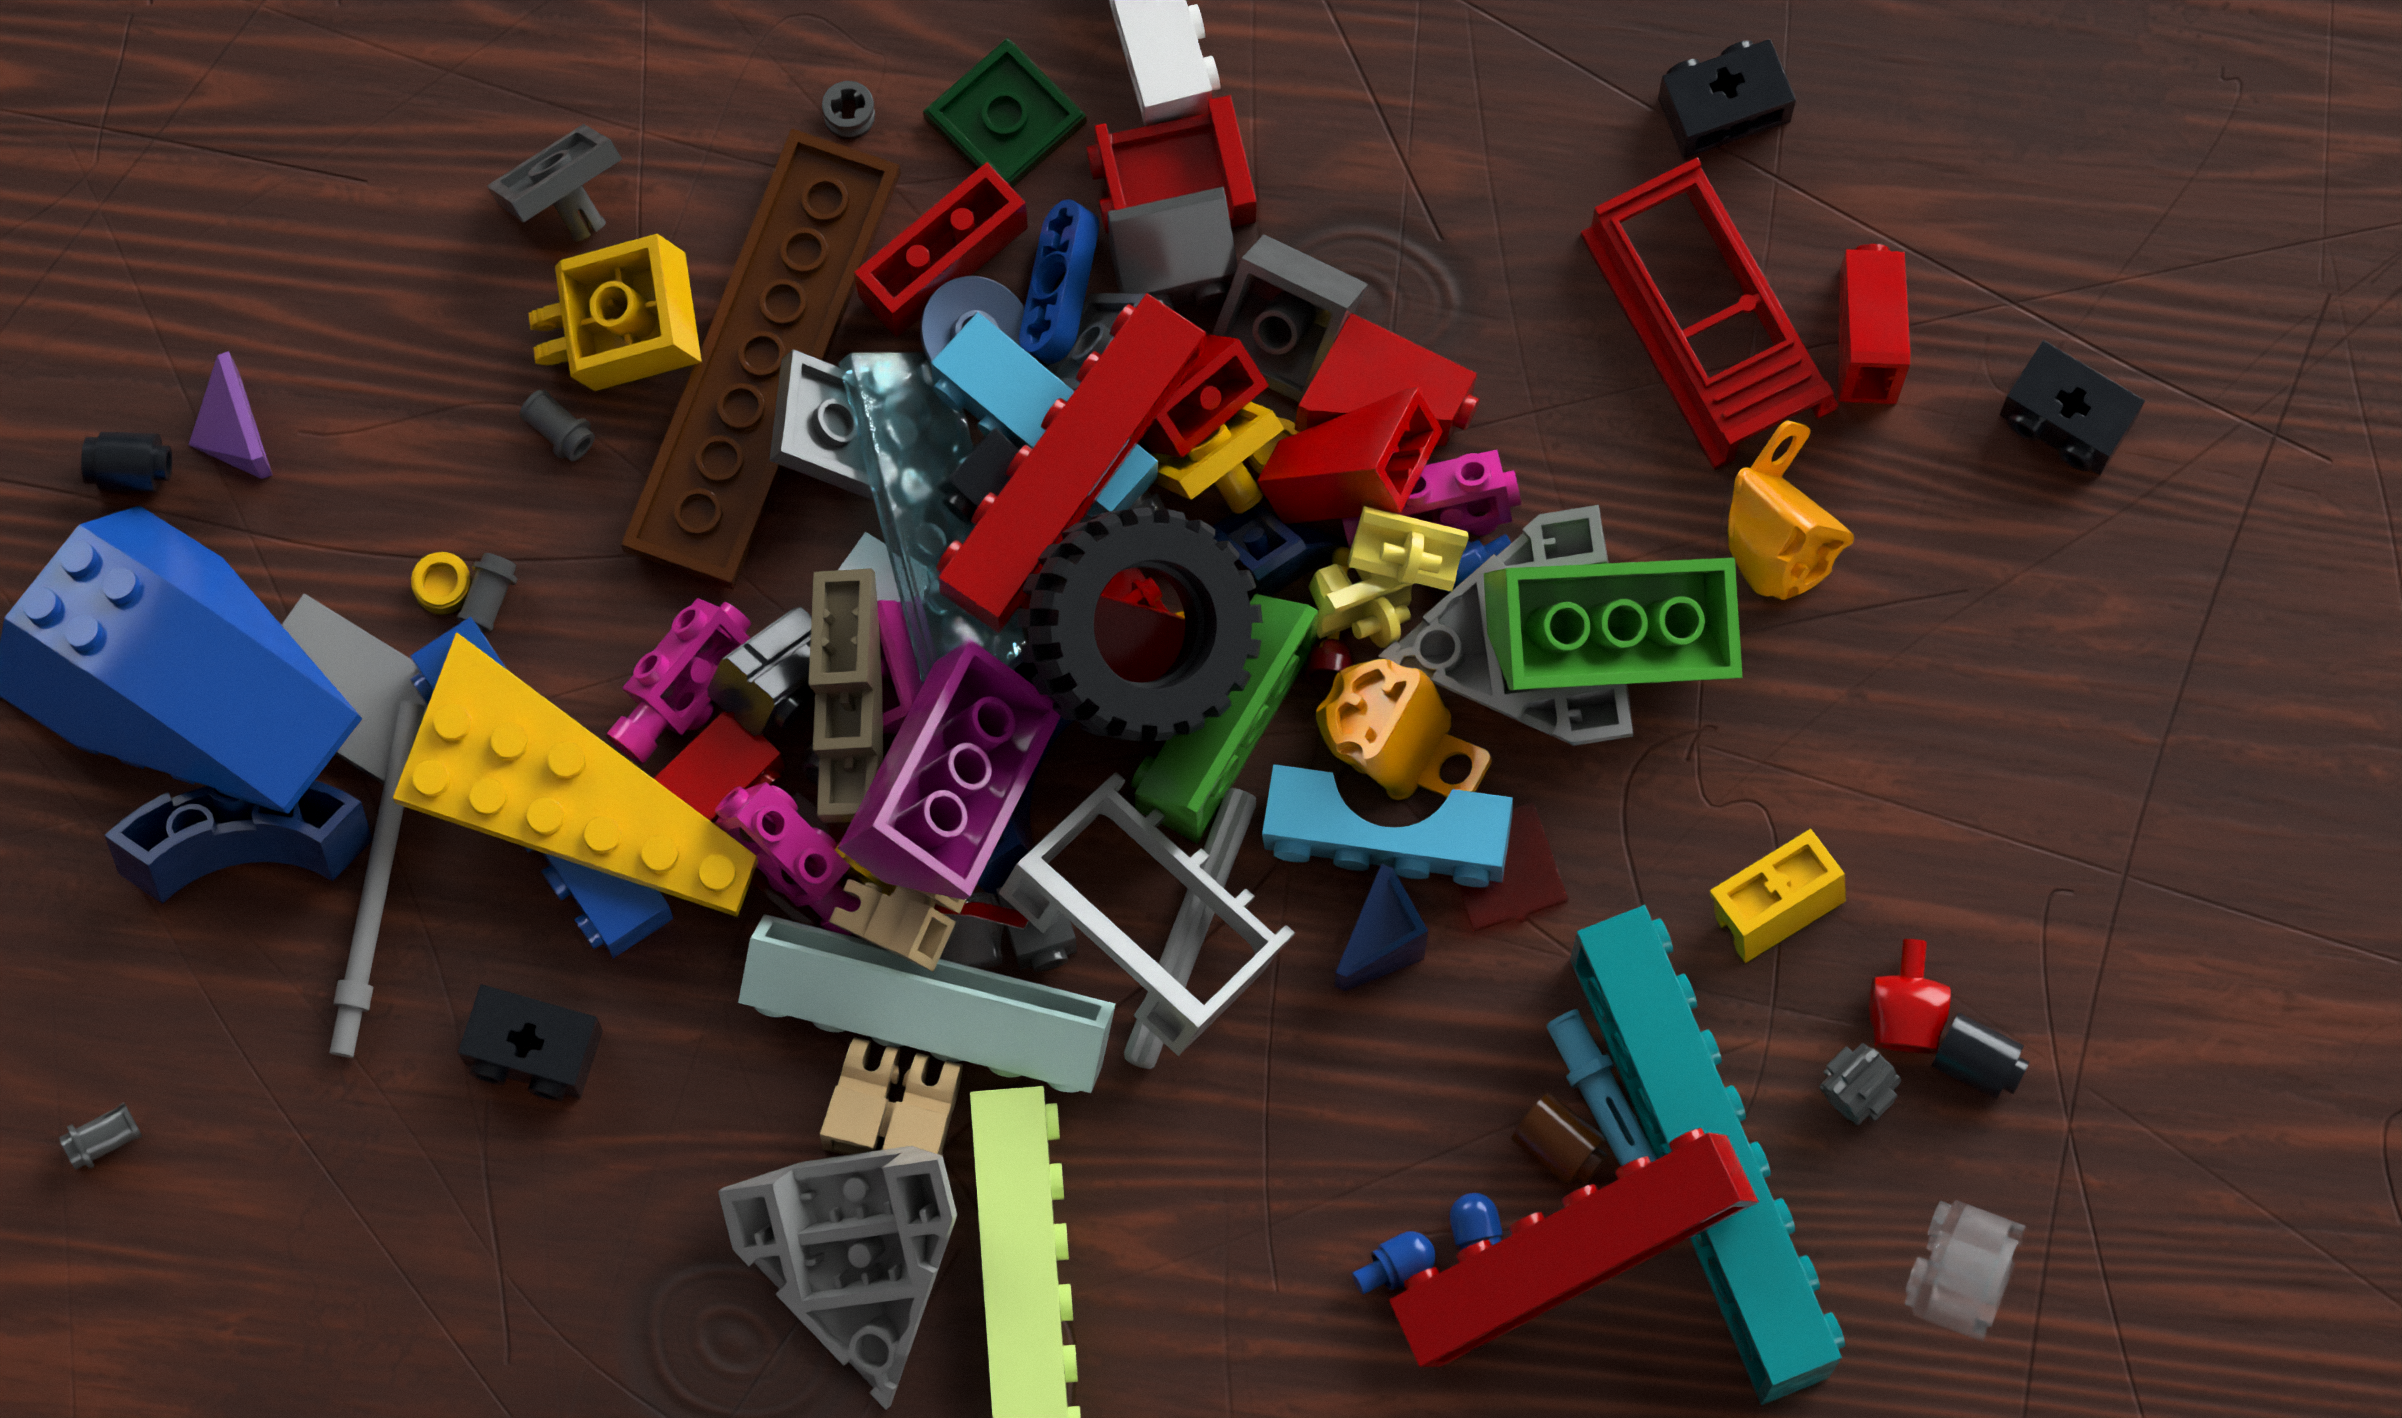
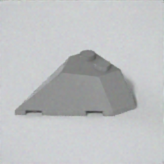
M1599 505L1539 514L1522 529L1523 533L1497 556L1493 554L1452 592L1428 611L1418 626L1399 642L1395 640L1378 655L1379 659H1388L1408 668H1418L1434 684L1573 746L1633 737L1627 684L1509 690L1487 634L1483 573L1504 568L1609 563Z
M906 1146L803 1161L720 1189L718 1194L732 1249L748 1266L755 1263L780 1289L776 1293L778 1298L843 1366L849 1362L873 1387L869 1393L887 1410L894 1399L957 1218L943 1156L914 1146Z

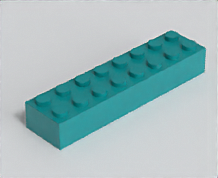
M1642 905L1577 931L1570 962L1643 1132L1657 1159L1672 1152L1668 1144L1673 1139L1694 1129L1702 1128L1705 1134L1710 1132L1727 1135L1759 1203L1689 1239L1760 1404L1763 1405L1828 1379L1842 1359L1839 1349L1846 1346L1845 1339L1834 1314L1829 1312L1823 1315L1814 1292L1820 1290V1282L1807 1255L1798 1257L1789 1237L1790 1234L1796 1232L1785 1201L1782 1198L1773 1200L1764 1178L1771 1176V1171L1765 1153L1757 1141L1749 1144L1740 1121L1746 1119V1113L1741 1098L1733 1085L1724 1087L1716 1069V1065L1722 1063L1717 1043L1709 1029L1700 1032L1691 1010L1698 1007L1693 988L1684 973L1678 976L1675 975L1667 954L1673 952V945L1666 926L1660 918L1652 921L1646 906Z

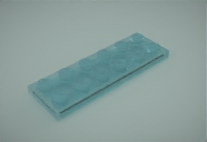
M925 352L850 353L839 362V366L844 379V386L856 426L858 440L922 685L934 662L968 639L973 640L1007 665L1021 652L1019 645L1026 644L1022 628L1018 627L1017 610L1001 632L997 633L941 595L939 590L938 577L941 573L936 570L939 560L953 541L958 540L963 544L976 526L972 522L965 524L954 516L943 503L946 495L937 487L973 448L963 408L959 412L955 411L936 395L933 390L935 383L932 381L931 363Z

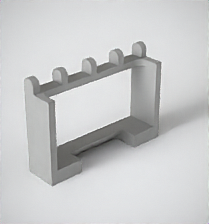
M1115 772L1016 864L999 894L1043 934L1058 921L1062 914L1149 992L1133 1016L1176 1055L1180 1056L1266 970L1276 954L1292 939L1295 932L1287 925L1279 929L1275 934L1246 909L1255 896L1247 889H1244L1236 898L1229 894L1202 869L1210 855L1200 848L1191 858L1188 857L1157 829L1166 817L1160 810L1155 808L1145 818L1117 793L1122 788L1125 779ZM1098 814L1112 819L1253 948L1255 956L1205 1005L1048 865L1055 856L1096 819Z

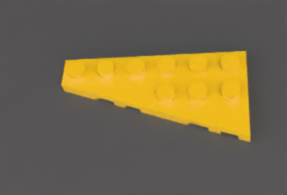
M456 632L393 795L395 804L738 917L758 863L757 855Z

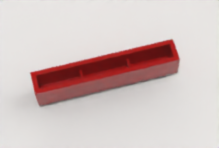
M1148 293L1145 294L1136 308L1128 304L1120 312L1109 332L1114 337L1102 354L1093 351L1087 357L1075 378V381L1080 385L1068 401L1059 398L1051 406L1041 423V428L1045 430L1044 434L1033 449L1024 445L1019 450L1006 471V475L1011 479L998 496L990 492L982 500L971 519V522L976 525L963 544L958 540L953 541L938 562L936 570L941 573L938 577L940 594L997 633L1001 632L1028 595L1023 592L1028 575L1040 573L1043 565L1038 561V557L1048 545L1059 544L1063 541L1062 532L1081 522L1205 351L1206 332Z
M1702 1128L1684 1133L1668 1144L1672 1152L1651 1162L1649 1156L1633 1160L1615 1171L1618 1178L1615 1182L1599 1190L1595 1184L1577 1189L1562 1198L1561 1201L1565 1208L1545 1218L1542 1212L1526 1216L1508 1227L1511 1236L1494 1245H1491L1490 1240L1477 1242L1456 1254L1458 1264L1440 1273L1437 1267L1429 1268L1406 1279L1403 1282L1406 1291L1389 1299L1419 1367H1441L1759 1203L1728 1136L1710 1132L1705 1134Z

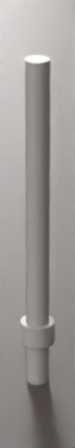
M401 701L345 978L337 982L333 1005L339 1008L329 1052L337 1056L354 1057L362 1012H368L374 987L368 985L404 810V806L395 804L393 795L420 728L424 706L415 702Z

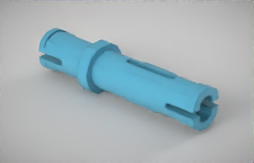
M1578 1009L1566 1012L1550 1021L1546 1027L1570 1071L1566 1078L1572 1088L1578 1087L1620 1166L1645 1156H1649L1651 1162L1657 1160L1635 1114L1632 1112L1611 1072L1614 1064L1608 1054L1602 1055Z

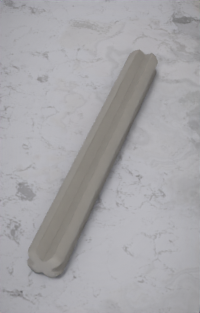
M1229 788L1225 792L1203 849L1210 855V858L1202 869L1223 888L1226 885L1256 808V797L1236 788ZM1187 889L1159 961V965L1184 988L1187 985L1215 913L1189 889ZM1138 1019L1135 1022L1124 1051L1125 1060L1135 1066L1152 1069L1157 1062L1164 1043Z

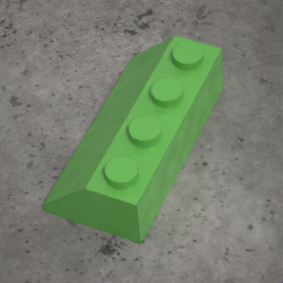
M1735 558L1518 567L1483 573L1487 634L1509 690L1743 678Z
M1258 594L1253 596L1250 605L1261 604L1263 623H1252L1251 639L1261 640L1258 658L1246 659L1243 669L1252 676L1243 691L1230 692L1227 697L1231 700L1232 706L1220 717H1207L1204 719V728L1189 735H1173L1172 739L1165 742L1156 759L1149 755L1144 758L1131 782V787L1137 789L1135 792V809L1148 816L1157 808L1166 816L1161 822L1162 825L1198 844L1218 811L1225 792L1233 786L1306 664L1311 647L1317 643L1318 610L1307 604Z

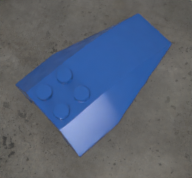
M140 505L78 525L4 618L0 640V698L79 750L98 755L99 752L118 758L124 764L140 769L148 767L170 774L173 779L192 785L195 782L215 788L221 794L289 814L362 720V717L223 557Z

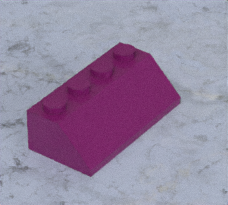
M968 639L934 662L838 849L885 883L962 900L969 898L1061 717L1052 709L1055 701L1048 695H1040L1033 684L971 639Z

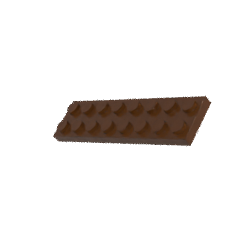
M791 128L701 347L702 362L694 364L622 540L621 547L623 552L734 590L783 468L782 465L769 461L781 359L794 349L824 362L826 361L856 287L854 272L866 262L901 175L899 164Z

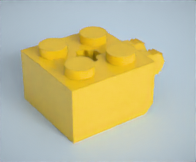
M653 234L560 260L555 265L560 302L544 306L540 309L537 308V310H532V312L528 313L531 330L534 329L541 332L564 327L565 337L533 347L535 364L546 366L569 362L570 376L593 391L702 362L686 254L659 234Z

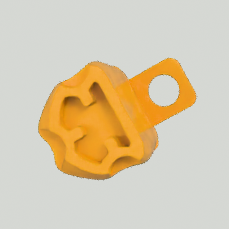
M1789 420L1783 422L1777 428L1751 468L1746 467L1738 472L1735 478L1728 520L1729 550L1733 558H1735V562L1744 578L1757 594L1766 597L1773 596L1781 600L1800 595L1820 583L1831 573L1837 556L1854 541V534L1782 477L1810 435V428L1806 425ZM1793 436L1788 450L1779 459L1772 462V456L1779 444L1787 437Z
M1388 659L1367 661L1341 670L1334 678L1333 687L1329 695L1316 710V721L1320 733L1332 754L1351 765L1359 773L1368 774L1373 780L1384 787L1388 796L1394 800L1409 798L1418 786L1446 798L1452 789L1475 792L1492 762L1491 755L1486 749L1448 735L1452 724L1451 714L1444 706L1432 680L1422 670L1404 667ZM1457 754L1468 756L1472 761V770L1463 782L1447 784L1441 780L1440 769L1446 759Z

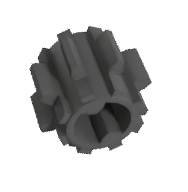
M1861 1043L1853 1052L1848 1047H1844L1826 1065L1823 1073L1827 1078L1819 1087L1827 1101L1847 1120L1853 1121L1856 1125H1860L1867 1117L1875 1122L1895 1102L1894 1100L1898 1096L1893 1090L1900 1084L1901 1078L1897 1075L1893 1066L1874 1048L1868 1047L1865 1043Z

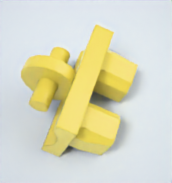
M1364 506L1347 562L1351 568L1397 578V581L1408 585L1417 583L1452 592L1458 566L1469 536L1468 532Z
M1333 564L1319 569L1314 574L1308 587L1319 608L1317 635L1320 639L1352 627L1353 634L1357 639L1369 636L1380 648H1387L1395 640L1399 641L1401 635L1400 624L1409 621L1411 618L1410 610L1407 606H1409L1412 600L1411 589L1415 583L1408 585L1398 582L1397 578L1356 569L1362 581L1352 585L1341 565Z

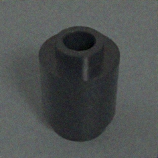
M102 431L98 437H86L84 440L81 470L85 484H97L98 489L104 491L158 492L161 481H169L171 478L173 465L172 450L170 446L162 444L161 436L158 433Z

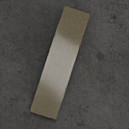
M872 568L814 572L809 686L815 692L813 751L819 757L817 816L823 823L852 821L883 762V696L876 578Z

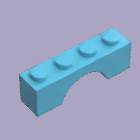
M1273 764L1262 831L1264 847L1267 850H1274L1275 857L1290 862H1307L1310 856L1334 859V865L1355 871L1368 870L1369 864H1384L1393 867L1397 875L1406 878L1425 879L1429 877V872L1452 875L1454 882L1464 886L1487 887L1489 881L1503 882L1513 815V797L1452 789L1442 806L1425 820L1405 827H1383L1360 818L1345 804L1338 792L1333 772Z

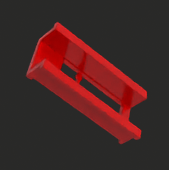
M1696 157L1594 207L1591 227L1582 230L1580 236L1711 466L1716 470L1735 460L1740 442L1811 408L1818 419L1837 410L1839 405L1833 396L1832 388L1827 380L1824 381L1703 172L1700 160ZM1686 192L1745 295L1739 299L1738 303L1681 330L1620 223ZM1755 311L1774 346L1708 378L1687 339L1741 312L1750 313Z

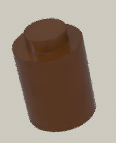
M1547 1092L1535 1104L1511 1137L1514 1143L1566 1185H1570L1576 1178L1586 1184L1608 1157L1600 1149L1606 1137L1550 1092Z

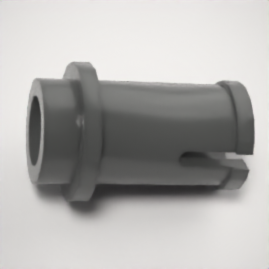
M546 389L534 392L520 409V418L524 422H528L554 445L553 452L558 458L567 457L570 461H576L590 449L595 440V435L590 431V422L585 418L576 419L551 397Z
M483 553L480 562H473L472 569L476 573L462 610L458 613L457 620L463 622L471 616L481 631L491 633L509 585H516L518 578L514 576L517 565L491 553Z
M125 1102L119 1104V1107L76 1129L73 1124L67 1126L69 1132L59 1137V1140L76 1170L84 1165H87L89 1169L95 1167L93 1160L134 1139L141 1138L142 1135Z

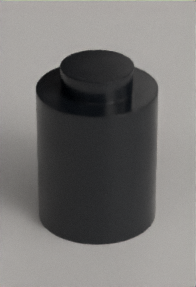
M1958 1012L1931 1067L1997 1100L2002 1089L2014 1094L2029 1065V1061L2019 1057L2024 1045Z

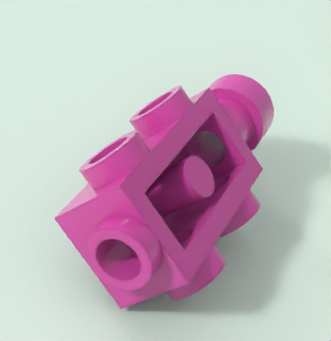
M1498 450L1479 454H1465L1456 459L1425 465L1402 512L1395 514L1464 530L1473 535H1487L1493 532L1499 524L1512 522L1510 507L1521 505L1514 470L1503 472ZM1478 512L1487 513L1486 515L1480 517L1473 516ZM1360 517L1342 518L1349 549L1352 547Z
M697 598L691 606L683 609L675 617L668 634L653 651L647 653L639 660L634 668L633 676L623 686L622 689L638 706L628 718L621 716L606 733L607 739L628 758L639 765H643L657 749L658 745L655 740L665 728L682 735L687 729L695 730L705 724L713 712V704L710 702L711 698L708 697L707 688L721 659L751 639L745 633L752 625L749 619L727 602H723L718 607Z
M765 782L747 789H743L741 786L733 789L717 805L715 813L719 818L714 824L757 855V867L767 876V880L774 890L784 893L797 907L809 905L822 918L820 925L825 930L850 936L851 933L829 922L835 907L854 912L861 905V900L844 892V888L837 883L851 866L835 851L838 846L836 841L823 830L815 827L812 828L796 812L798 806L794 799L781 788L773 785L770 786ZM740 827L752 838L750 842L742 839L739 832ZM782 869L794 880L792 884L787 883L783 879Z

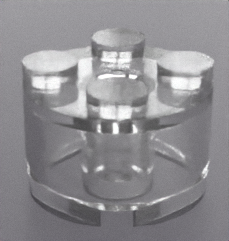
M1956 1199L1952 1205L1940 1201L1928 1230L1930 1238L1927 1250L1932 1251L1929 1261L1920 1257L1917 1258L1906 1287L1908 1295L1905 1305L1913 1308V1316L1984 1342L1987 1335V1327H1991L2010 1280L2015 1265L2011 1259L2016 1245L2021 1247L2026 1226Z

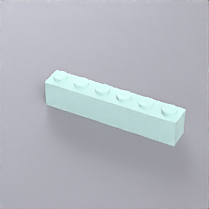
M764 914L750 938L738 1003L755 1007L759 1013L766 1016L785 1017L788 1015L811 1021L816 1027L825 1031L843 1032L846 1030L870 1036L876 1043L883 1046L901 1047L905 1045L928 1051L933 1057L945 1062L946 1060L951 1062L967 1061L987 1066L992 1072L1000 1076L1019 1077L1022 1075L1045 1081L1056 1090L1070 1093L1078 1091L1092 1092L1102 1068L1116 1005L1115 1003L939 959L934 972L863 939Z

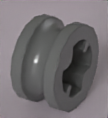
M842 81L830 87L823 96V117L826 127L833 135L841 139L852 140L862 137L871 129L875 120L874 101L871 92L864 85L856 81ZM848 99L855 100V106L858 108L854 113L855 118L843 119L842 112L839 111L843 107V101Z

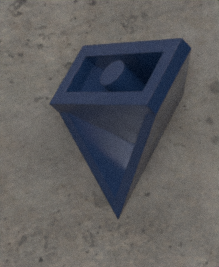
M1259 503L1243 513L1233 512L1212 526L1215 529V536L1213 538L1217 542L1229 541L1239 552L1240 556L1234 562L1237 570H1250L1256 584V588L1247 591L1251 598L1255 594L1268 597L1273 596L1330 559L1332 553L1337 548L1348 547L1346 539L1301 523L1283 524L1278 515L1270 513Z
M1381 864L1336 970L1334 987L1341 990H1350L1424 960L1428 929L1394 869Z

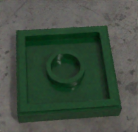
M1008 37L923 110L924 119L975 170H978L988 162L1011 188L1018 184L1087 123L1086 114Z

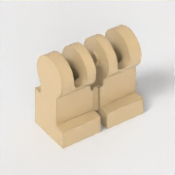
M870 872V874H871L873 877H875L876 879L880 880L881 882H884V881H882L880 878H878L877 876H875L873 873ZM848 879L843 891L861 900V905L854 912L835 907L829 922L865 941L934 972L956 923L935 910L934 906L937 904L960 914L966 899H957L902 886H896L894 893L892 892L891 896L881 893L883 888L874 883L868 882L863 885Z
M854 1037L849 1046L838 1085L835 1086L820 1132L823 1150L851 1155L879 1151L881 1143L884 1142L882 1150L914 1146L943 1156V1148L959 1092L963 1065L946 1060L938 1083L934 1086H926L925 1081L930 1056L916 1053L911 1069L904 1075L902 1086L906 1087L902 1102H889L888 1097L893 1084H897L899 1081L898 1064L900 1048L888 1045L884 1051L879 1068L875 1071H868L866 1068L870 1056L871 1041Z

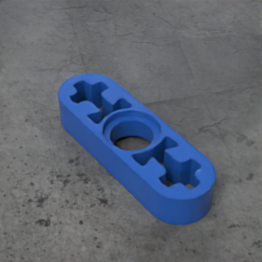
M1071 199L1063 200L1056 204L1049 211L1043 222L1019 332L1021 348L1046 364H1054L1061 361L1074 346L1099 233L1098 217ZM1066 271L1063 281L1053 292L1058 278Z

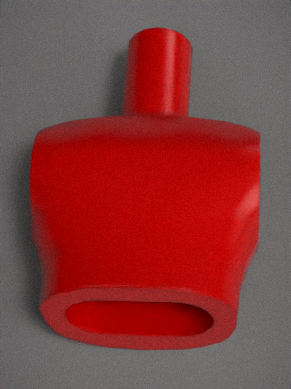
M1903 940L1900 975L1874 977L1872 980L1869 1012L1874 1030V1046L1877 1048L1917 1054H1935L1938 1052L1939 1040L1948 1020L1951 989L1945 984L1924 978L1927 942L1924 940Z

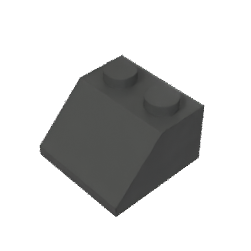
M1223 187L1108 212L1110 256L1119 293H1148L1172 310L1173 307L1196 303L1200 307H1210L1225 302L1237 271L1238 263Z
M1263 234L1241 258L1212 335L1239 338L1267 381L1268 388L1300 403L1351 313L1357 314L1368 284Z

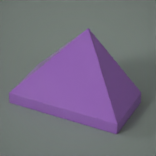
M228 351L217 355L189 446L263 479L272 476V471L240 373Z

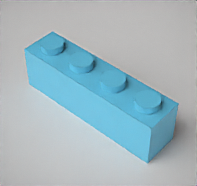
M979 312L971 318L931 362L932 381L935 383L933 390L936 395L953 410L959 412L964 407L980 420L977 426L983 435L997 428L1019 450L1024 445L1033 449L1045 432L1041 428V423L1051 406L1059 398L1068 401L1074 393L1070 387ZM1137 444L1087 514L1092 518L1094 515L1110 511L1128 510L1156 481L1158 476V460Z

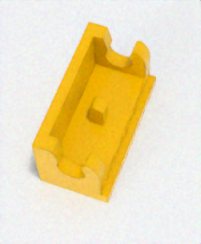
M1809 829L1711 889L1710 896L1714 900L1715 917L1721 928L1729 927L1735 939L1736 951L1743 961L1747 963L1846 902L1845 873L1812 829Z

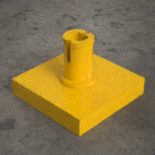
M1249 402L1183 458L1151 453L1150 455L1158 460V476L1154 484L1192 500L1214 483L1231 510L1235 513H1243L1255 506L1263 498V493L1242 461L1282 432L1284 427L1273 410Z

